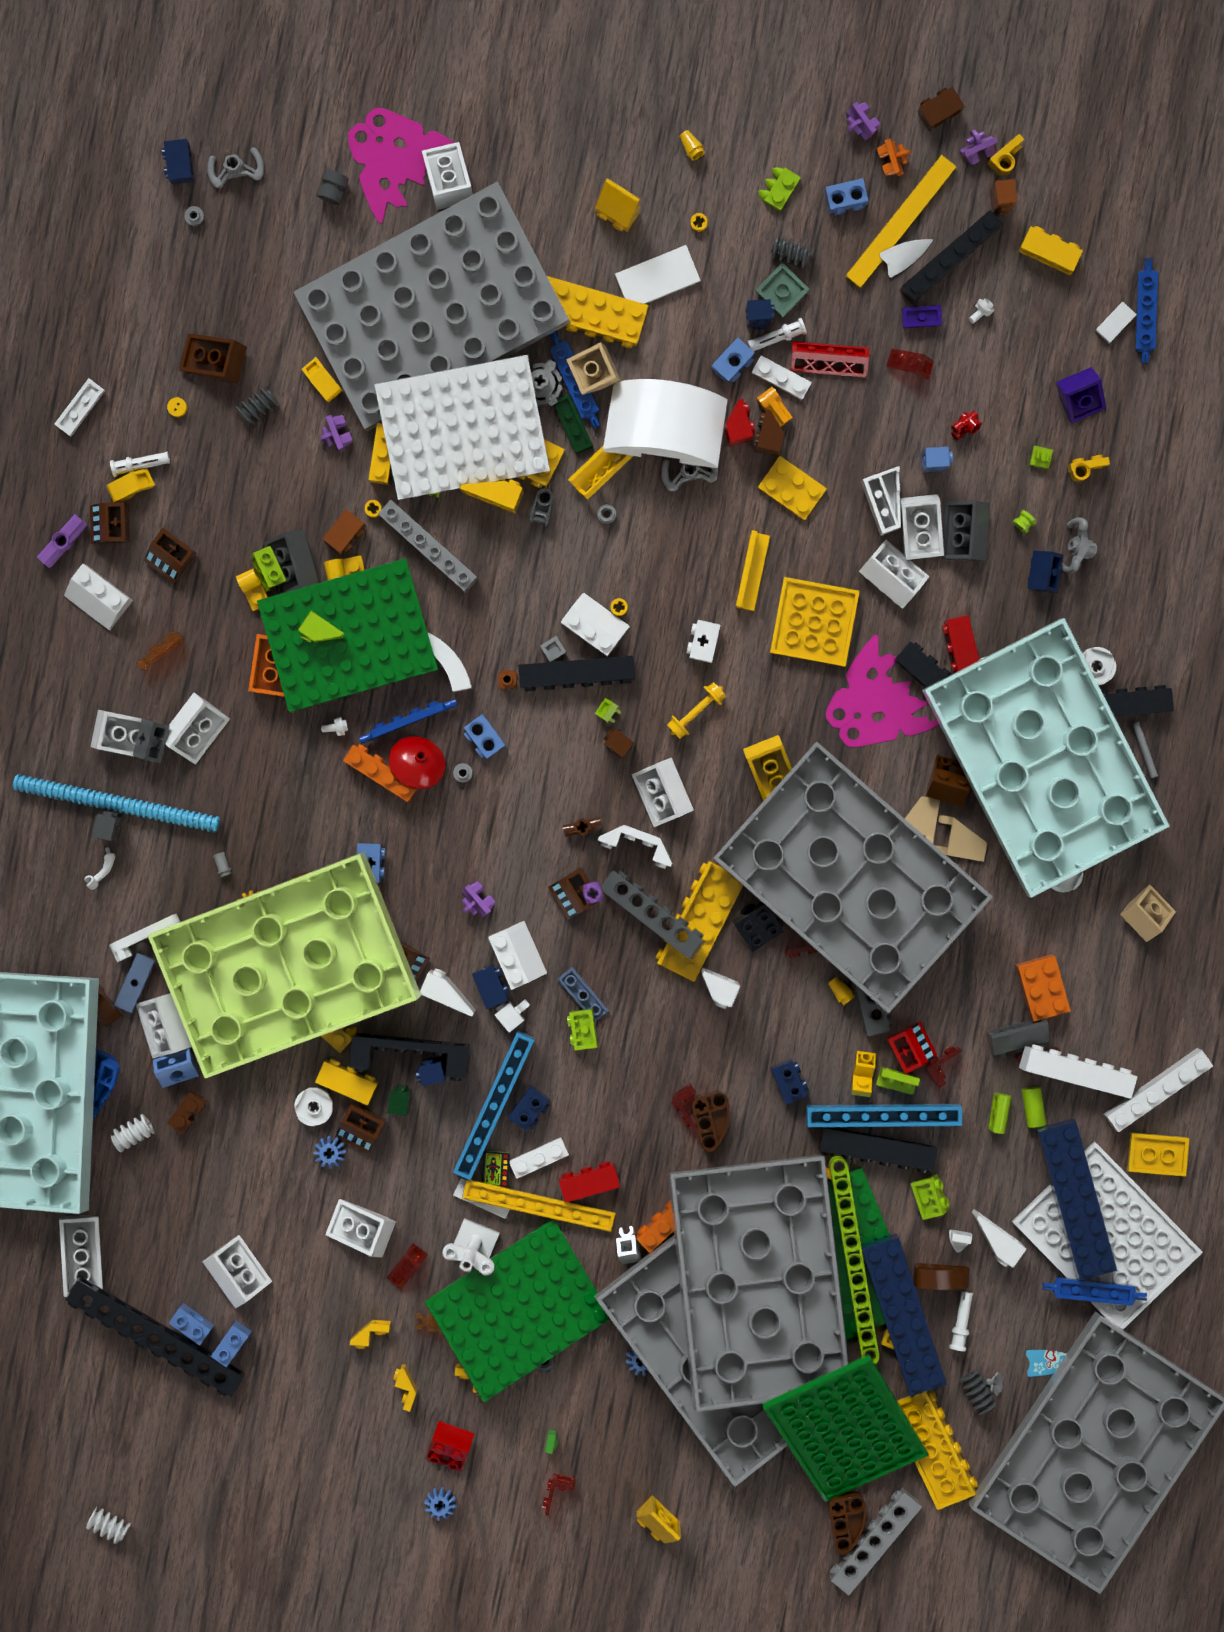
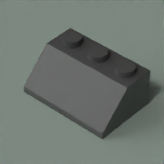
M977 500L945 502L943 527L944 556H941V559L986 561L990 503Z
M304 529L285 532L264 542L265 548L269 546L272 548L286 579L284 583L276 585L278 594L319 583Z
M1046 1019L1035 1022L1028 1020L985 1031L991 1054L997 1055L998 1058L1007 1056L1008 1052L1014 1050L1016 1053L1023 1052L1025 1046L1029 1047L1032 1044L1045 1046V1042L1050 1041L1049 1025Z

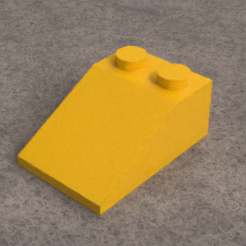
M607 178L596 203L595 212H597L596 215L600 219L611 221L613 227L617 230L628 232L640 214V199Z
M509 480V482L495 481L464 484L460 486L463 494L515 514L524 494L520 483L514 480Z
M779 735L743 749L763 801L792 769Z
M653 1495L636 1511L638 1523L644 1528L647 1526L652 1531L651 1535L657 1541L661 1540L663 1543H670L681 1539L680 1521Z

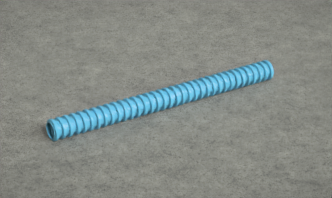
M17 774L13 781L14 791L19 789L20 792H31L33 795L37 793L38 796L42 794L43 797H54L57 800L60 798L61 801L66 799L67 802H78L80 805L84 803L85 806L89 804L90 807L107 808L109 811L113 809V812L118 810L119 813H131L132 816L136 814L137 817L154 818L156 821L160 819L161 822L165 820L166 823H177L179 826L183 824L184 827L189 825V828H201L203 831L207 829L208 832L212 830L213 833L218 831L220 825L219 816L202 815L200 812L196 814V811L191 813L190 810H179L177 807L173 809L172 806L168 808L167 805H155L153 802L151 804L148 801L144 803L143 800L126 799L125 796L120 798V795L103 794L101 791L97 793L96 790L79 789L77 786L74 788L73 785L68 787L67 784H56L54 781L50 783L49 780L45 782L44 779H33L30 776L27 778L26 775L21 777L20 774Z

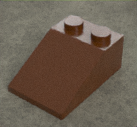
M188 333L179 371L238 384L247 347L233 339Z

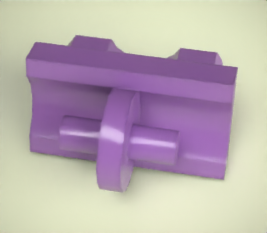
M856 102L846 112V115L849 117L847 120L850 123L847 130L848 132L854 130L857 135L860 134L864 141H867L879 128L880 122L875 117L871 120L868 119L866 115L870 112V108L866 102L861 104Z
M974 129L970 131L971 137L966 139V143L971 145L959 150L961 155L966 157L968 163L973 165L981 161L978 151L982 149L986 157L995 155L997 153L995 143H998L996 137L992 136L984 138L986 137L984 131L977 133Z
M329 415L326 419L331 432L328 431L327 427H323L324 435L320 436L319 439L321 442L326 441L329 447L334 445L332 438H334L340 452L344 451L346 446L353 443L350 432L340 435L338 429L347 426L343 415L335 417Z
M478 881L472 885H467L461 891L465 896L462 902L466 906L462 911L465 913L469 910L473 915L479 912L484 917L491 911L490 909L496 902L490 895L484 900L478 896L484 890Z

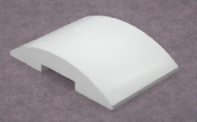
M656 379L619 381L613 385L603 451L641 457L642 453L680 459L679 463L718 469L728 399L706 389L674 381Z

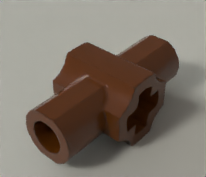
M600 817L589 820L582 818L578 819L575 823L563 825L565 837L575 834L583 836L587 835L589 831L603 828ZM581 821H584V824H588L585 832L577 829Z

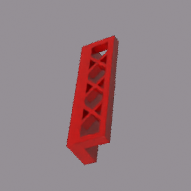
M792 342L790 371L867 378L869 347ZM795 358L804 359L807 363L803 366L795 365ZM818 360H823L826 363V365H824L823 367H816L813 363H815ZM842 362L845 366L841 369H836L833 364ZM856 363L864 364L863 371L854 370L852 366Z

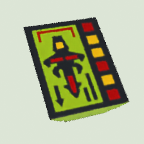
M484 1151L483 1183L508 1188L510 1153Z

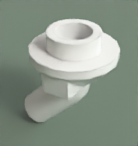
M979 299L975 305L978 310L969 317V321L974 324L983 315L990 316L994 312L993 303L988 299Z
M341 717L334 719V724L322 725L321 731H336L337 736H344L345 731H348L346 720H342Z

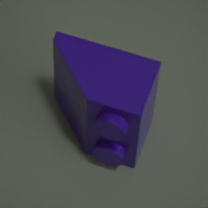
M1092 367L1056 382L1059 398L1071 424L1107 409L1101 379Z

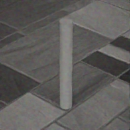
M1140 722L1133 723L1132 726L1150 778L1157 777L1158 774Z

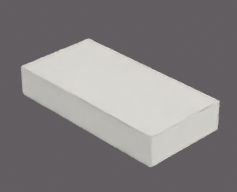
M1122 301L1095 331L1109 344L1136 314Z

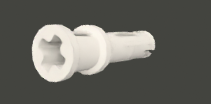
M802 318L789 325L783 324L781 329L749 340L750 349L754 352L785 339L790 341L795 336L806 335L807 332ZM775 337V338H773V339H771V340H768V341H765V342H763V343H760V342H762V341H764V340H767V339H769V338Z
M168 451L135 459L126 457L125 460L115 462L111 460L110 466L115 478L120 474L131 473L135 470L170 464V457ZM158 459V461L143 463L145 461Z
M961 1291L956 1327L952 1328L953 1339L952 1344L949 1345L950 1349L966 1351L967 1349L965 1343L966 1337L969 1335L967 1326L973 1296L971 1292Z

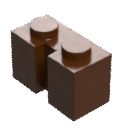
M953 87L948 90L944 88L937 93L935 98H927L922 101L918 114L927 129L931 131L944 121L961 113L965 106Z
M616 728L614 731L609 730L603 738L606 741L604 745L621 758L626 755L634 744L632 740Z
M192 1090L167 1124L179 1133L184 1134L195 1120L191 1116L193 1114L197 1116L209 1101L195 1090Z

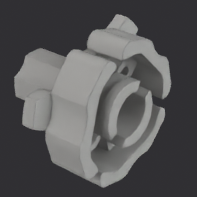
M548 360L546 364H533L535 371L531 375L535 396L546 398L542 401L536 400L537 406L549 404L552 407L558 403L557 399L563 391L560 385L562 377L555 369L556 363L552 360ZM553 375L557 377L559 382L557 391L554 394L552 393L555 389L556 382ZM543 380L545 382L538 386L537 381Z

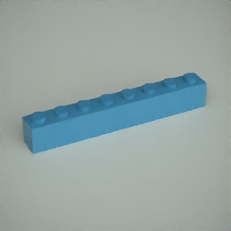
M519 1030L517 1031L453 1173L471 1180L533 1045L534 1037Z
M960 1104L806 1105L807 1127L962 1126V1106Z

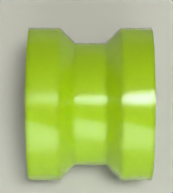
M1022 510L1020 516L1015 518L1012 523L1021 532L1027 534L1029 528L1034 526L1037 521L1027 511Z

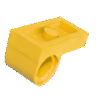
M1018 134L989 159L987 164L996 174L1003 177L1011 173L1015 166V159L1011 153L1015 155L1022 148L1021 144L1024 138ZM1000 162H1007L1009 164V168H1002Z
M362 555L324 562L327 580L365 570Z
M255 568L237 575L236 579L254 612L259 610L257 600L268 598Z

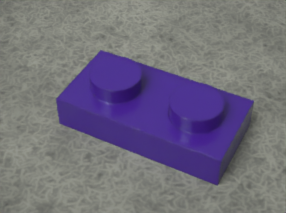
M941 305L902 308L903 329L941 326Z

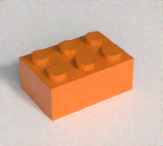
M257 634L248 691L285 697L267 635Z
M1051 954L1015 964L1031 1021L1035 1022L1071 1012L1055 955Z

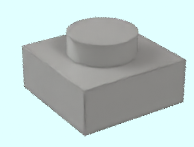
M557 636L540 646L550 662L567 653Z

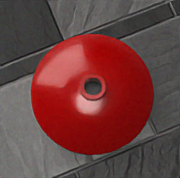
M419 736L403 738L393 746L389 754L388 763L392 775L398 782L408 788L416 790L431 788L444 775L446 768L445 757L441 749L429 739Z

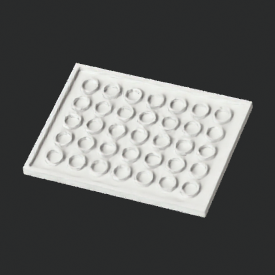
M528 355L374 384L398 500L457 489L464 484L494 482L550 471Z
M1094 1141L1085 1150V1155L1117 1271L1086 1280L1133 1285L1136 1292L1147 1293V1301L1135 1300L1133 1306L1090 1301L1108 1320L1124 1329L1203 1252ZM1049 1185L1012 1222L1067 1278L1078 1279L1075 1275L1052 1188Z

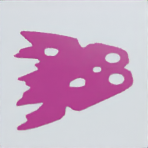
M374 108L366 115L365 123H357L348 132L349 146L354 160L357 163L365 164L359 178L365 197L379 223L383 222L387 202L396 207L407 206V202L398 189L399 183L405 185L406 179H410L425 185L423 177L425 176L426 166L422 151L454 143L436 131H429L426 135H423V127L420 123L384 108ZM376 115H382L385 118V124L382 127L374 125L373 118ZM358 131H364L367 134V140L364 143L356 141L355 135ZM378 136H381L383 138V141L381 143H378L376 141V138ZM398 137L402 138L406 147L399 148L395 146L394 140ZM381 178L389 180L390 187L383 190L379 183Z
M877 634L865 644L847 671L846 679L849 688L838 690L826 710L827 720L831 726L840 728L839 736L849 747H859L895 740L899 729L905 735L912 736L928 731L939 724L938 721H929L928 716H911L912 713L926 706L927 702L919 700L918 697L909 696L911 681L893 684L892 677H886V672L896 663L894 660L896 656L886 654L879 657ZM871 668H875L878 672L874 680L867 678V673ZM837 708L843 709L845 712L844 719L836 720L833 717L834 710ZM857 712L860 713V719H856L854 717V714ZM882 712L885 714V717L881 721L875 722L872 719L873 713ZM850 728L858 729L859 737L857 739L851 740L848 738L847 731Z

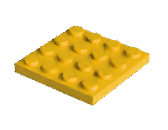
M784 577L770 653L846 667L860 591Z

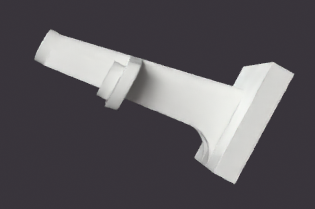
M464 1218L454 1244L450 1243L444 1247L443 1256L447 1260L461 1261L459 1268L464 1271L470 1272L472 1266H474L483 1275H490L494 1270V1262L489 1258L499 1232ZM465 1261L470 1263L469 1268L463 1266Z

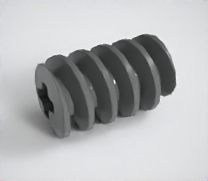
M776 234L771 249L772 259L779 255V259L782 262L787 257V264L794 260V266H797L801 262L802 269L806 267L812 248L808 250V244L801 248L800 241L793 245L792 238L788 243H786V236L779 240V234Z
M268 387L267 390L259 388L261 395L254 392V400L247 397L249 404L242 401V409L235 406V409L246 423L254 424L253 417L260 420L259 413L267 414L265 408L272 411V403L276 406L279 405L278 400Z
M980 1370L969 1372L959 1379L960 1382H966L962 1388L969 1389L966 1396H972L969 1403H976L972 1410H979L977 1414L986 1413L996 1407L993 1395L989 1393L990 1389L986 1386L987 1382L983 1380L984 1376L980 1373Z

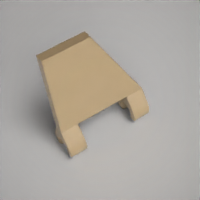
M921 796L905 817V820L933 843L940 800Z
M940 815L938 822L951 825L948 847H936L945 855L984 862L987 842L954 817Z

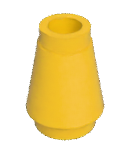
M689 130L684 131L679 137L687 157L693 161L697 160L705 153L704 146Z
M835 977L828 983L836 999L843 1006L855 997L854 991L838 977Z

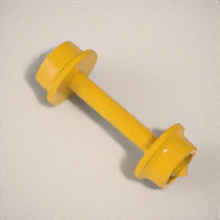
M714 682L709 686H704L703 688L709 695L684 718L678 721L674 716H671L672 719L667 724L671 729L670 735H676L679 739L684 735H689L690 733L686 730L685 726L713 700L720 706L722 705V701L726 697L723 687H718Z

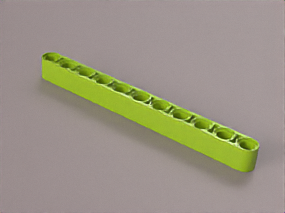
M834 1156L829 1161V1169L860 1355L863 1358L867 1351H873L874 1355L871 1358L876 1364L879 1360V1351L849 1169L843 1157ZM836 1162L843 1163V1168L840 1170H835L833 1167ZM839 1181H846V1187L839 1189L837 1188V1183ZM842 1200L850 1201L849 1206L846 1208L840 1207V1202ZM845 1219H852L853 1223L850 1226L846 1227L843 1225ZM853 1237L856 1239V1242L853 1245H847L846 1241L848 1238ZM856 1256L859 1258V1261L856 1264H850L849 1260L851 1257ZM860 1275L862 1280L859 1283L852 1282L854 1276ZM859 1294L865 1295V1299L861 1302L855 1300ZM867 1313L868 1318L866 1320H859L860 1314ZM865 1332H870L871 1337L869 1339H863L862 1334Z

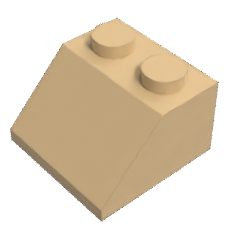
M601 342L566 359L582 395L607 388L621 381L606 345Z
M1149 884L1127 904L1121 916L1137 931L1139 936L1148 942L1164 930L1176 911Z

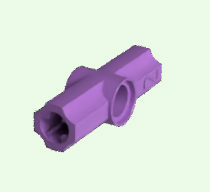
M74 514L64 527L53 535L52 540L37 558L47 567L51 568L64 552L72 547L73 542L86 529L88 524ZM65 536L66 544L60 546L59 539Z
M600 881L583 885L587 904L604 900Z

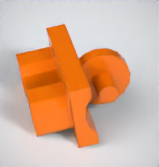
M889 138L885 140L886 144L877 148L881 159L889 156L891 160L890 163L882 165L886 176L895 174L901 176L904 174L902 164L908 163L907 156L911 154L910 149L904 150L903 144L897 145L898 152L895 141H891Z

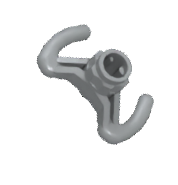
M255 147L250 150L257 163L256 170L244 164L238 155H228L223 163L224 169L218 177L215 176L216 157L210 156L207 164V173L212 185L216 188H221L228 179L241 176H249L254 180L262 179L265 168L259 151Z
M665 459L662 463L661 476L664 485L669 491H676L682 483L696 479H704L709 483L715 482L718 479L717 468H711V472H708L698 465L682 463L680 473L671 481L668 474L670 462ZM688 468L693 469V474H689L686 470Z
M1081 517L1074 518L1067 523L1069 529L1078 524L1079 529L1077 536L1068 543L1069 553L1073 555L1070 567L1062 563L1061 571L1066 574L1078 571L1082 559L1093 558L1097 552V545L1092 540H1088V521Z

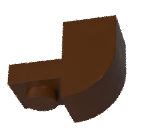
M99 983L97 1020L108 1027L122 1015L117 1006H114L115 1003L106 996Z

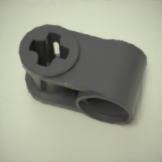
M541 489L538 491L531 510L529 523L536 522L548 527L554 502V496L550 490ZM543 493L550 495L548 503L540 501V496Z

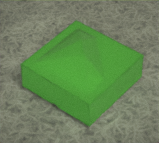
M550 1429L548 1431L545 1452L552 1454L558 1445V1436L556 1430Z

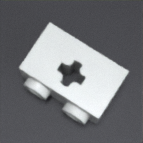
M698 620L697 624L693 623L691 635H694L693 643H688L686 652L690 654L689 659L712 663L720 629L719 624ZM702 636H705V640L708 641V644L705 643L704 646H700V642L697 641Z

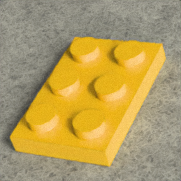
M781 456L778 457L758 486V489L804 521L827 489Z
M1130 1132L1127 1171L1186 1177L1189 1138Z

